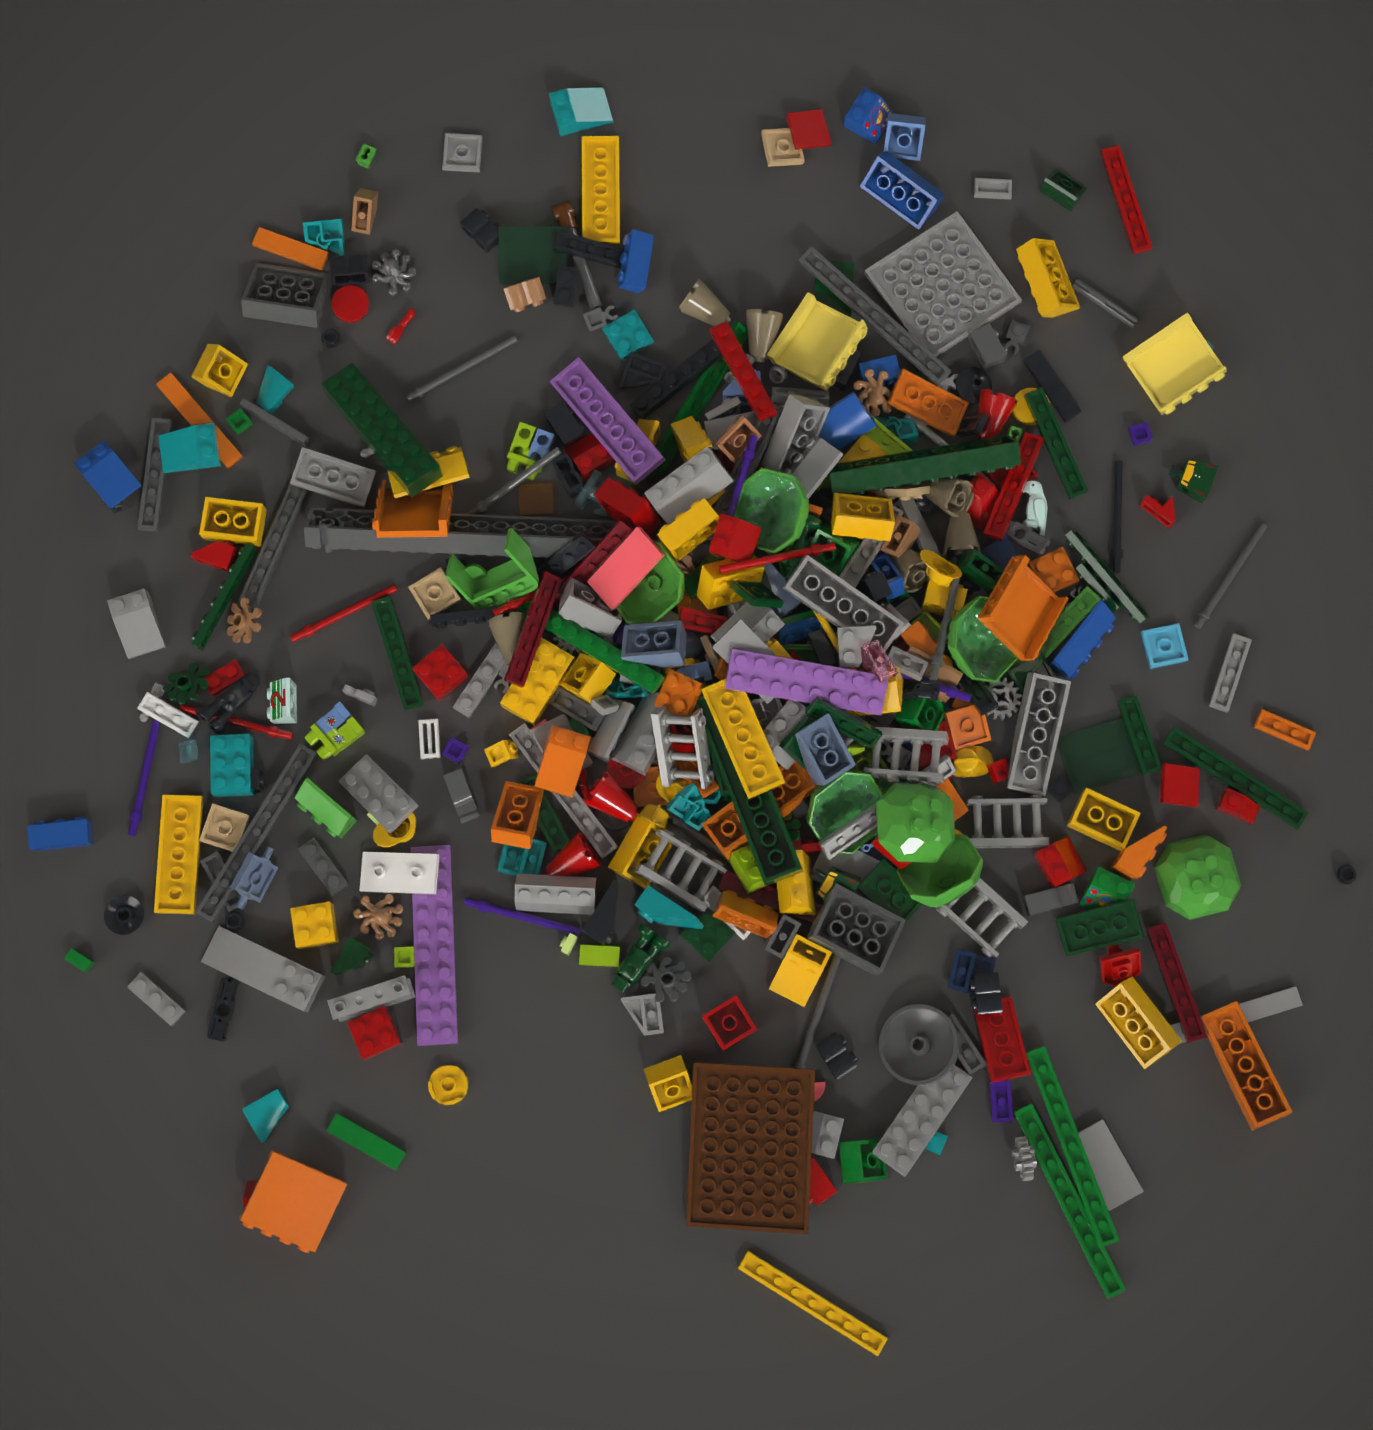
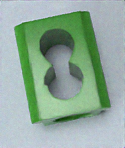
M363 144L355 159L358 165L369 168L377 149Z
M1011 426L1008 428L1006 435L1012 437V433H1015L1017 435L1015 440L1020 443L1023 429Z

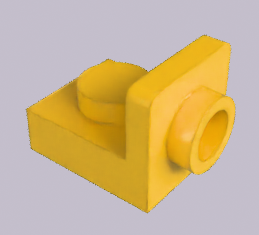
M512 739L502 740L484 749L491 767H496L510 759L519 757L518 748Z

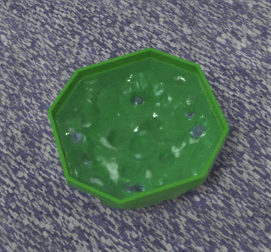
M761 468L744 481L733 517L762 528L756 548L778 553L787 546L793 545L802 534L810 507L809 500L806 497V489L796 476Z
M977 596L963 606L960 611L956 612V615L950 621V632L947 634L948 649L955 664L966 676L973 680L997 682L1018 658L977 619L989 598Z
M846 771L825 786L818 785L810 795L806 821L815 836L821 841L876 803L883 793L871 774ZM877 827L840 853L853 854L878 834Z

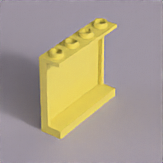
M807 293L767 353V356L771 363L777 366L780 365L792 374L827 391L835 383L836 376L840 370L842 371L845 368L850 355L856 351L859 341L866 336L868 328L864 320L861 319L859 322L817 301L814 295Z
M1188 312L1123 356L1124 362L1161 415L1172 413L1176 409V405L1181 402L1185 404L1193 398L1191 395L1197 391L1199 393L1203 392L1209 387L1208 384L1210 382L1221 380L1225 377L1224 373L1227 372L1226 367L1222 365L1197 329Z

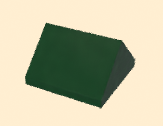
M1056 168L1045 178L1040 192L1069 211H1072L1087 188Z

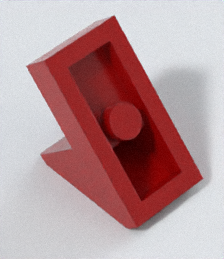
M1147 495L1139 505L1168 529L1176 522L1173 496L1169 498L1164 506H1161L1159 500Z
M800 838L796 841L792 840L795 850H803L806 854L822 851L815 839L806 840L804 844H801Z

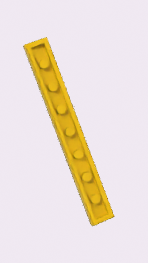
M747 1251L739 1264L738 1269L876 1356L880 1354L888 1340L883 1334L750 1251Z

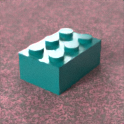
M250 734L210 736L211 794L214 797L255 795V791L251 789V769H254V737Z

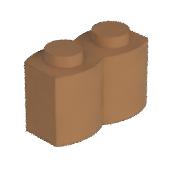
M539 276L503 288L509 308L514 310L515 313L525 310V306L532 304L533 307L544 304L543 300L546 299Z

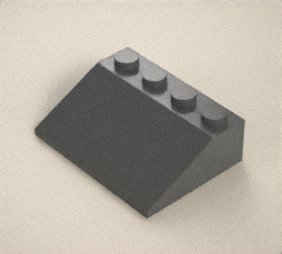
M255 263L241 299L243 317L318 328L330 274Z
M836 883L816 916L806 939L875 976L883 972L906 920Z

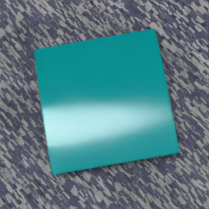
M533 839L530 849L503 844L496 871L517 876V874L539 875L547 843Z

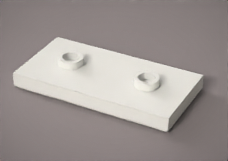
M363 852L359 891L436 894L439 854Z

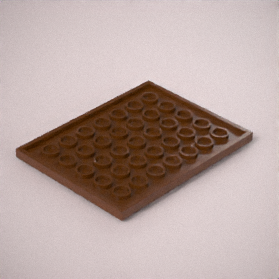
M707 1062L693 1063L686 1226L794 1234L809 1233L815 1069Z

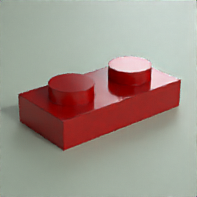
M235 659L203 679L208 681L209 687L207 689L213 697L246 675Z

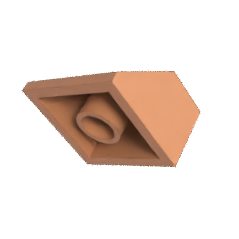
M739 415L713 443L735 464L742 457L744 449L747 448L750 436L754 435L759 439L762 435L743 415Z

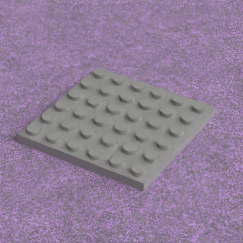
M958 211L864 270V274L902 327L935 357H938L967 338L969 332L992 322L1022 302L1020 296Z

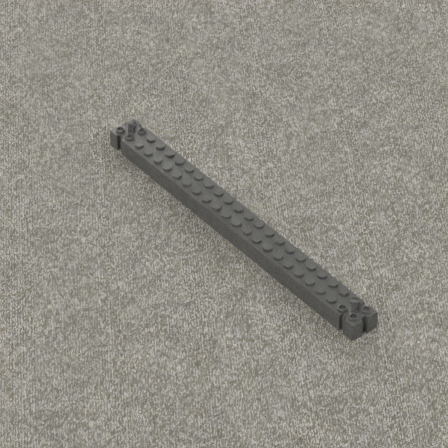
M310 507L308 519H306L304 525L305 547L320 549L325 545V552L327 553L332 552L333 549H351L354 551L382 550L390 552L405 551L410 553L428 552L430 554L447 553L450 555H499L509 557L504 551L508 529L512 528L530 547L533 557L549 559L582 531L594 540L597 545L614 527L617 521L451 513L448 537L377 538L376 530H373L372 519L375 518L374 510L333 508V511H326V508ZM662 522L649 536L653 542H661L657 534L667 524L666 522ZM704 541L689 553L694 564L700 565L711 554L709 552L711 542ZM755 548L754 555L759 558L772 555V552ZM682 558L680 561H678V562H680V563L686 565V564L683 562V558Z

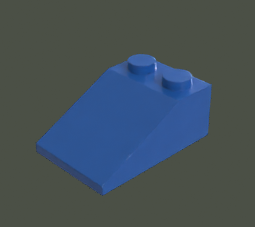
M105 440L74 462V465L110 509L141 487V484Z

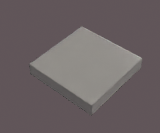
M445 133L442 169L445 171L480 173L483 136Z

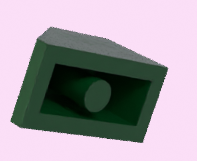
M349 937L330 973L337 976L363 968L365 964L368 965L374 955L372 954L373 949Z

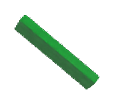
M338 1113L335 1114L326 1130L396 1171L407 1153Z

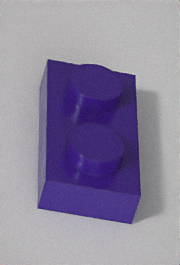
M1010 1081L989 1082L992 1123L1013 1122Z

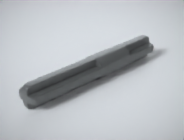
M1077 279L1074 282L1073 289L1129 327H1135L1138 319L1082 280Z

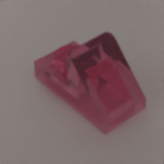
M878 640L861 647L863 671L869 672L872 670L879 683L898 674L897 669Z

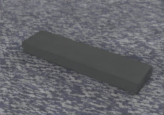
M243 398L240 402L243 410L306 448L310 444L307 435L246 398Z

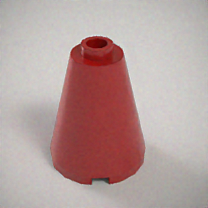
M981 389L978 414H985L988 416V419L981 434L976 435L979 437L978 440L998 436L1017 405L1018 401L1015 398L1000 392H993L991 394L992 390Z
M605 770L601 774L603 775L602 779L596 780L585 797L587 798L582 802L625 822L633 821L639 813L637 811V804L612 775Z
M578 833L547 865L545 875L575 877L598 868L601 860L596 850L588 845L589 841L583 834Z

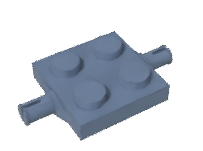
M267 846L262 856H256L248 852L230 888L236 890L241 895L236 907L243 910L248 899L261 902L279 868L269 860L275 849Z

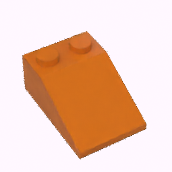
M553 725L548 733L534 786L572 798L591 737Z
M505 781L491 826L492 842L526 849L531 848L544 789Z

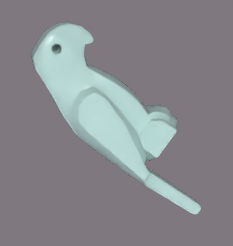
M1028 481L1023 490V493L1026 492L1030 496L1026 506L1027 519L1022 524L1032 528L1033 531L1039 530V534L1044 536L1048 510L1047 501L1040 482Z

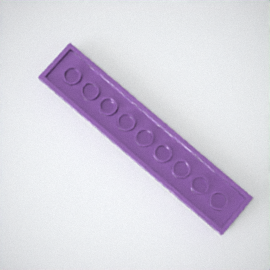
M451 846L411 847V853L439 854L436 894H412L417 1046L458 1044Z

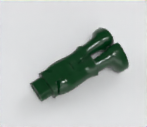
M808 515L802 534L794 542L791 551L810 546L808 541L810 536H815L822 523L819 518ZM803 557L787 560L785 582H787Z
M643 923L638 927L640 936L636 944L632 945L631 951L619 965L617 973L614 975L616 978L611 983L622 993H625L628 987H632V984L639 980L646 967L654 961L653 958L660 950H667L672 945L657 934L647 951L643 950L656 934Z

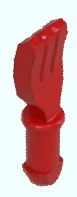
M413 308L407 311L403 319L399 321L400 324L393 327L386 336V339L392 344H397L403 335L404 328H407L409 322L415 317L416 311Z
M586 768L581 770L578 781L581 783L579 787L582 791L583 800L587 798L585 796L589 791V783H586L588 778Z

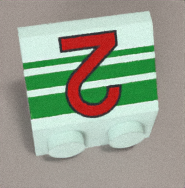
M291 678L270 682V688H267V699L270 700V707H267V718L273 724L297 723V685Z

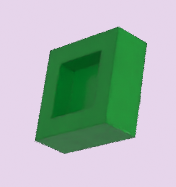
M241 408L225 419L237 435H240L253 425Z

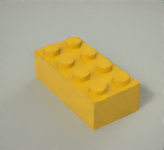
M541 637L524 687L520 688L511 684L500 702L501 706L535 726L549 705V701L557 687H560L559 683L574 663L575 657Z

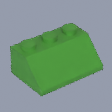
M306 778L295 796V799L299 802L297 806L304 812L309 810L313 814L311 818L319 825L323 822L328 827L326 831L334 838L338 835L342 839L357 820L310 779Z

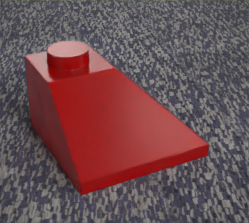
M978 473L970 482L973 485L971 492L974 493V498L967 512L970 514L973 525L981 531L988 523L1000 493L994 484Z

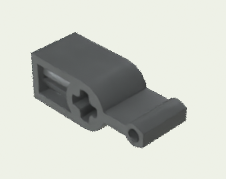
M458 769L443 775L461 824L479 818L480 815L463 770Z
M1073 883L1022 897L1027 916L1079 902Z

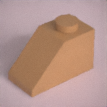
M360 188L354 195L351 231L370 235L377 211V191Z
M898 515L891 540L883 543L881 551L899 558L913 546L921 530L915 522Z

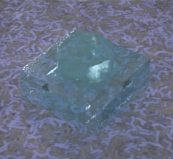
M187 740L179 743L180 763H189L198 759L196 740Z

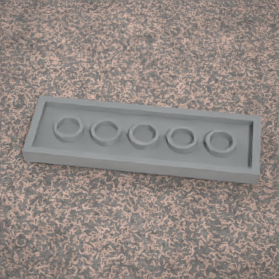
M954 1065L950 1072L939 1081L929 1085L917 1086L872 1151V1154L906 1177L973 1077Z

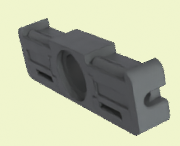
M1010 521L1005 534L1009 540L1038 554H1044L1045 547H1048L1050 544L1049 537L1046 538L1034 532L1032 528L1017 521L1015 523ZM1018 530L1026 532L1022 538H1017L1015 533Z

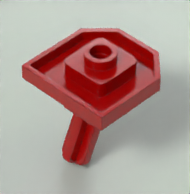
M1117 944L1107 947L1108 955L1100 957L1101 979L1104 983L1111 986L1119 985L1132 976L1135 979L1141 973V954L1139 948L1123 951Z

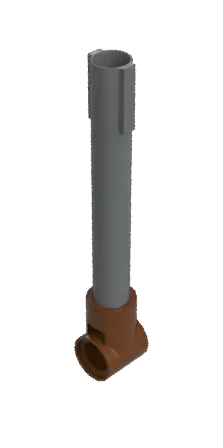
M570 200L553 205L552 210L556 222L560 223V230L578 236L576 231L578 227L573 219L574 212ZM572 256L578 269L590 309L592 310L599 306L602 309L603 306L587 260Z

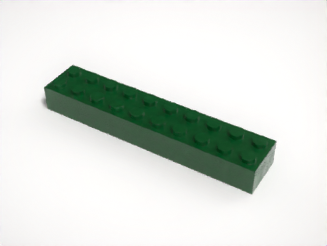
M1004 435L837 463L823 480L824 489L832 496L834 493L860 495L864 494L866 490L877 492L884 490V487L901 488L903 484L919 485L922 483L921 481L926 480L937 482L943 477L955 479L961 474L972 476L977 475L979 471L989 473L995 472L997 468L1013 469L1015 465L1021 464L1019 441Z
M704 695L699 696L695 705L696 709H703V716L706 718L705 729L708 740L764 884L768 886L804 872L772 789L748 799Z

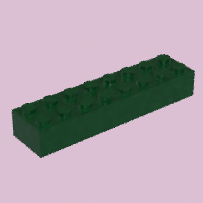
M353 362L321 383L329 400L411 498L443 477L439 464Z

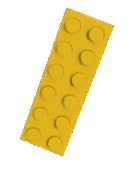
M582 136V237L608 245L620 244L619 136Z
M726 679L701 690L748 799L785 784V780L747 693L725 689Z
M162 795L154 913L195 914L203 796Z

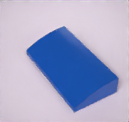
M852 392L830 407L819 437L837 450H840L874 428L876 423L860 399Z

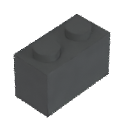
M990 323L969 332L967 338L984 371L1005 362L1008 354L1006 346L1003 343L1001 344L998 339L999 334L996 328H992Z
M781 913L777 921L776 931L767 938L763 948L782 959L801 923Z

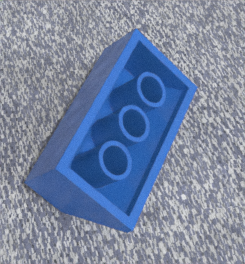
M887 151L877 156L860 185L862 189L918 230L932 216L946 195Z
M1102 600L1098 602L1049 665L1052 671L1063 680L1068 681L1070 677L1072 679L1076 677L1080 672V669H1078L1079 665L1087 663L1092 656L1089 652L1093 647L1097 650L1104 641L1101 639L1103 634H1109L1115 626L1113 621L1116 617Z

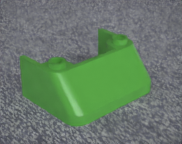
M512 528L508 529L504 551L512 560L486 571L478 564L464 566L454 554L450 555L445 577L475 609L500 606L506 601L523 596L536 590L538 587L539 577L531 549Z

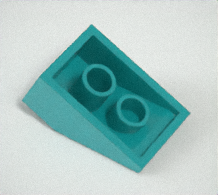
M603 87L567 88L549 93L550 105L559 136L613 123Z
M214 423L193 425L159 435L163 473L221 466L217 429Z
M650 886L646 887L635 903V906L639 909L637 913L651 924L654 921L659 925L696 929L704 927L696 916Z

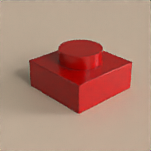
M1006 758L987 765L993 783L1008 778L1009 766Z

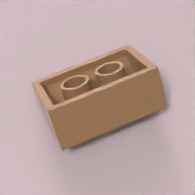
M910 646L906 652L929 662L923 674V677L929 678L932 669V656ZM943 663L939 669L937 682L956 687L963 673ZM940 691L938 699L944 705L950 697Z

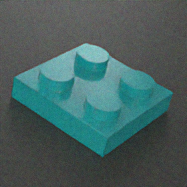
M635 309L602 327L604 334L621 361L628 358L631 352L637 353L654 343L653 338Z

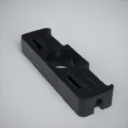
M903 679L902 699L917 700L918 698H925L936 701L941 688L937 681ZM907 687H914L912 691L904 692Z
M222 978L220 981L207 1034L209 1039L222 1042L227 1040L224 1037H226L229 1026L228 1021L231 1022L236 1004L233 1000L236 997L237 984H240L237 980ZM222 1004H226L229 1007V1012L224 1016L219 1013V1007Z

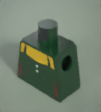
M1189 459L1183 468L1172 465L1169 476L1178 479L1177 490L1203 504L1209 494L1218 465Z
M831 866L827 874L816 868L811 876L812 880L820 884L816 893L824 901H826L836 883L854 892L861 881V877Z

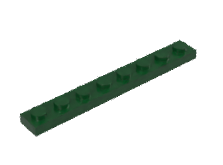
M1176 727L1172 728L1163 742L1165 746L1238 793L1246 795L1260 807L1296 830L1300 828L1309 813Z

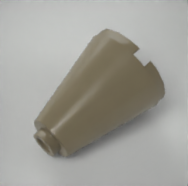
M701 279L697 280L677 309L712 326L726 321L729 323L731 320L729 317L730 312Z
M748 309L745 315L749 353L755 359L754 362L765 363V360L769 359L767 353L775 343L783 320V314L769 310L765 312L760 309Z
M943 477L937 482L926 480L921 483V485L930 486V493L924 495L952 517H960L958 514L961 511L966 513L972 504L974 493L971 492V487L973 485L965 479H948Z
M961 511L958 514L960 517L950 516L942 553L945 560L950 557L960 558L963 552L973 549L981 553L968 512L964 513Z
M909 549L899 558L887 553L902 574L904 589L907 592H916L923 588L921 585L925 581L929 582L930 579L926 573L927 565L922 561L919 553Z
M511 612L506 617H503V614L489 620L491 632L508 666L526 619V614L522 612Z

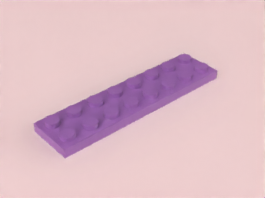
M579 357L550 381L635 485L665 461L661 453Z
M732 648L724 688L811 703L817 696L840 709L882 715L889 676Z

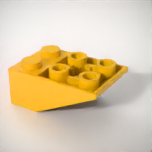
M796 934L769 990L805 1007L832 952Z

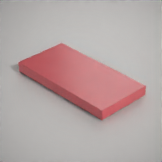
M636 527L587 582L611 610H615L665 554L641 527Z

